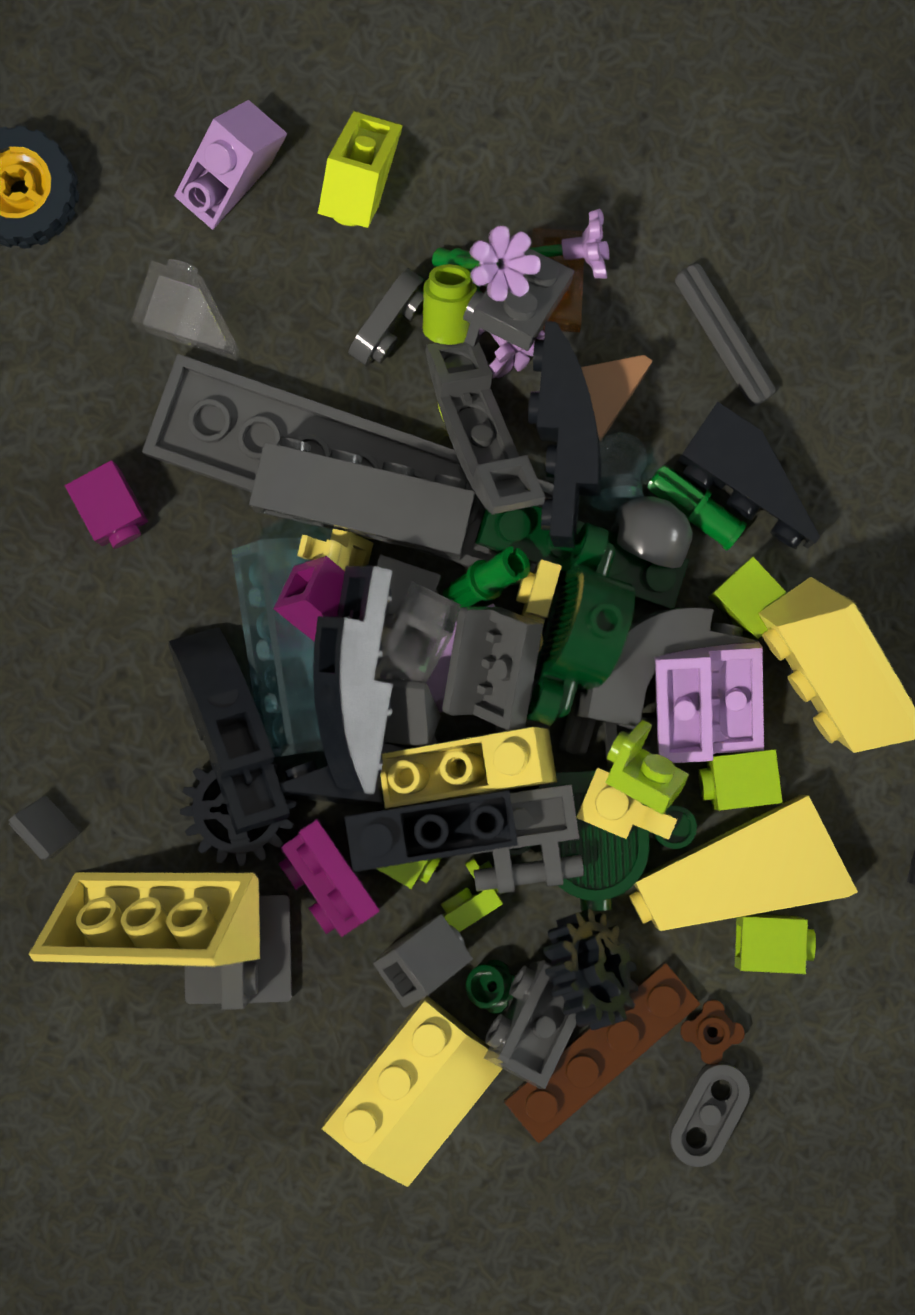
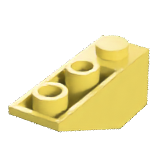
M530 727L382 754L383 767L380 778L385 809L557 782L549 729Z

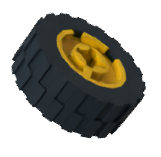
M16 125V128L8 129L6 126L0 128V244L10 248L12 245L19 246L21 249L31 248V245L35 244L44 245L50 242L49 239L56 234L59 236L65 230L64 226L69 220L72 221L76 213L74 211L75 204L79 202V192L76 188V184H79L77 175L66 154L54 140L50 141L45 133L37 129L35 131L28 130L26 126ZM19 180L25 181V186L28 188L25 194L21 191L11 193V187L15 182Z

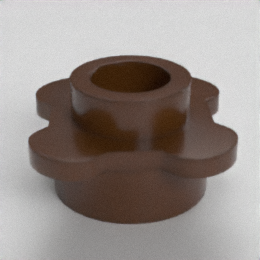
M718 1000L706 1001L702 1006V1011L693 1020L684 1021L680 1028L683 1040L693 1042L701 1051V1059L710 1065L718 1064L722 1060L723 1052L732 1044H740L745 1036L743 1026L729 1019L724 1013V1005ZM715 1027L717 1029L715 1037L708 1036L707 1031L709 1028Z

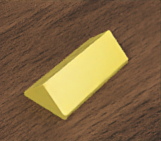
M75 872L29 955L33 961L188 966H222L260 959L259 880L255 873Z

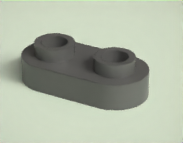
M410 268L404 270L360 329L350 346L348 354L365 366H368L374 359L381 364L391 353L398 341V337L393 332L402 319L406 317L412 321L423 308V288L426 280Z
M726 1062L705 1066L696 1076L670 1126L669 1142L678 1159L689 1166L703 1167L718 1159L748 1103L750 1096L748 1081L735 1066ZM717 1080H726L730 1084L729 1094L721 1099L713 1097L711 1094L713 1083ZM694 1127L702 1128L705 1131V1140L698 1146H692L686 1141L687 1132Z

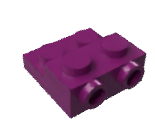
M318 820L299 831L298 836L281 847L286 858L278 863L280 868L296 890L305 884L316 903L310 906L309 910L326 935L335 929L340 937H343L380 912Z

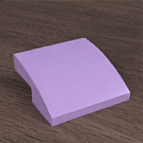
M759 642L703 647L655 657L658 755L666 757L672 763L713 761V754L764 751L763 651Z

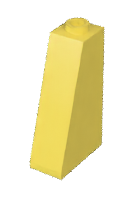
M800 795L642 874L634 884L637 891L630 894L629 898L643 924L652 920L655 927L659 931L846 898L858 893L809 795Z

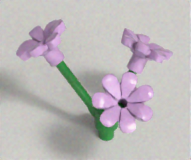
M601 209L589 212V225L582 233V237L562 239V244L530 247V249L546 257L563 255L564 260L585 258L586 263L591 266L595 278L607 279L604 260H609V246L606 241L601 242L603 238L602 225L604 223ZM499 226L490 231L489 244L484 241H477L472 245L470 251L461 248H454L451 251L439 247L435 250L432 257L434 267L453 264L468 269L471 273L472 281L476 284L477 291H480V286L488 283V296L496 301H504L507 298L508 291L518 297L525 295L529 290V284L523 277L524 274L538 273L541 265L539 257L535 255L525 256L524 254L531 243L529 236L524 232H519L510 237L509 230L505 226ZM541 330L536 339H544L545 332ZM491 334L500 346L495 351V360L489 365L493 374L492 379L505 376L511 371L513 366L519 372L528 365L531 360L528 356H533L534 343L527 352Z

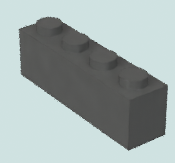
M280 437L278 445L264 442L249 502L250 507L255 512L326 529L348 531L360 537L460 560L475 500V491L465 489L466 481L441 474H436L434 482L413 477L415 469L391 462H384L382 469L361 465L363 457L341 450H332L330 457L310 453V444L291 438Z

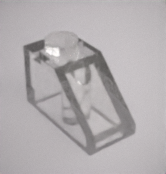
M169 259L167 265L151 260L132 317V322L137 329L238 362L241 352L202 276L197 275L198 269L176 259Z

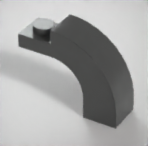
M676 608L644 614L632 620L620 658L605 683L598 688L578 692L574 716L636 727L641 721L648 684L655 673V657L703 647L760 643V641L743 638L744 628L722 623H712L711 627L713 609Z

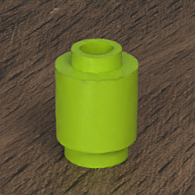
M453 264L437 266L431 270L429 278L424 283L423 333L435 343L455 345L465 342L470 323L463 320L472 296L477 291L476 284L472 281L471 273L468 269Z

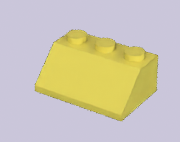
M809 577L758 613L768 629L762 634L764 641L780 661L785 658L789 663L793 673L788 676V680L803 701L806 703L809 700L812 701L818 711V714L813 717V721L829 743L832 744L838 740L853 753L915 740V706L854 602L816 579Z
M429 996L422 998L327 1116L322 1130L365 1165L409 1187L502 1071V1068L484 1059L490 1047Z

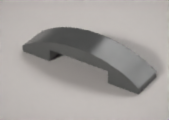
M479 341L475 347L465 342L455 345L427 344L426 356L440 411L460 465L479 500L491 514L544 504L545 495L528 455L519 456L491 391L493 374Z

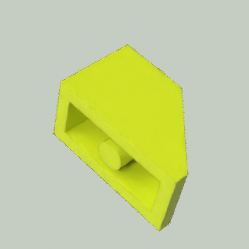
M352 112L327 158L318 214L331 217L342 225L369 227L379 207L403 125L359 112Z

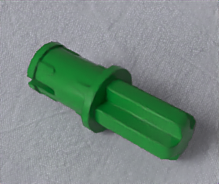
M668 465L661 466L649 480L647 485L649 491L658 498L665 499L674 504L686 515L689 523L691 522L722 545V548L726 551L733 546L747 526L744 521H740L711 499L712 492L710 490L702 492Z
M510 546L488 561L478 560L469 566L467 574L450 583L449 587L443 590V600L449 602L451 610L459 612L462 607H470L481 600L492 601L501 595L505 587L528 576L530 572L529 559L521 549L516 548L513 551V547Z

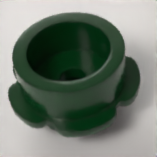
M490 960L487 965L479 964L470 972L466 981L468 998L479 1009L486 1008L490 1013L503 1012L508 1008L509 1000L514 998L509 994V990L515 976L510 975L508 965L502 961ZM493 981L497 985V989L494 992L490 989V984Z

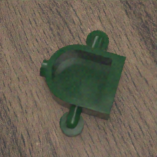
M585 523L576 537V547L572 550V567L569 571L560 574L558 577L548 616L545 619L542 630L543 644L538 653L534 679L538 681L532 690L527 718L550 726L556 717L568 715L575 693L598 688L603 685L614 670L624 648L634 612L635 591L632 584L609 577L615 556V548L608 542V530Z
M596 771L556 772L557 782L537 785V789L571 784L577 817ZM669 806L664 814L677 819L669 840L635 825H632L627 839H624L576 818L579 839L558 842L560 857L582 856L584 876L563 879V885L558 886L570 895L580 898V911L592 909V911L612 910V898L630 889L642 875L649 855V838H655L661 845L672 849H680L692 842L697 832V823L693 814L684 807ZM540 844V855L541 859L543 860L542 848ZM531 846L509 849L510 855H520L529 850Z

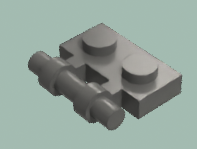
M572 785L510 793L518 846L471 853L477 854L493 851L495 867L473 870L476 892L498 889L499 894L515 892L514 886L546 882L547 887L563 885V879L584 876L582 856L560 857L558 842L579 839ZM541 844L543 860L511 864L509 849Z

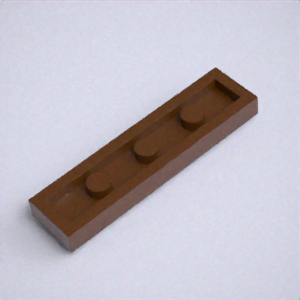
M665 962L638 984V991L629 993L635 1007L632 1010L625 1011L627 1016L625 1021L598 1030H591L589 1026L565 1047L545 1089H539L525 1081L504 1099L506 1106L538 1144L700 1005L699 1001Z

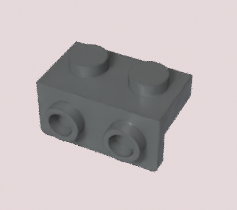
M528 248L524 252L525 256L535 255L539 257L541 264L538 273L524 274L523 276L529 284L528 292L518 297L508 291L507 298L504 301H496L488 296L487 290L485 293L476 291L463 317V320L470 323L465 343L475 347L483 333L487 331L528 352L545 326V321H548L569 288L575 271Z
M462 607L458 612L442 706L443 712L452 716L475 715L508 731L524 729L543 624L502 607Z
M545 960L531 962L529 967L523 966L515 976L509 990V994L514 998L505 1016L502 1014L498 1015L492 1023L485 1039V1043L490 1045L484 1057V1059L539 1089L546 1088L576 1026V1013L566 1016L563 1013L565 1000L562 996L553 997L551 993L554 985L552 978L545 974V969L551 967L552 964Z

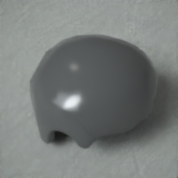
M653 496L637 497L624 502L618 508L611 526V531L614 533L619 526L617 544L622 549L648 562L668 568H680L682 566L693 535L689 520L682 511L670 501Z

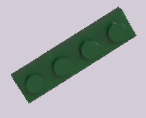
M531 506L491 514L485 508L475 544L498 552H502L510 546L513 547V551L519 548L526 554L530 563L537 565L540 560H545L561 565L560 573L569 571L572 567L571 555L573 548L554 547L550 538V531L542 530L541 507ZM577 522V535L585 524L584 522ZM608 531V542L615 548V556L609 577L632 584L635 591V599L665 609H674L689 559L685 558L680 568H668L653 564L622 549L617 544L618 534Z

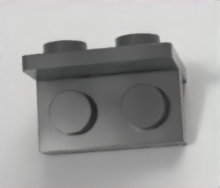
M259 895L260 959L222 966L184 965L186 1003L221 1004V1010L244 1009L249 1003L288 1002L291 1000L292 948L291 899L289 895Z

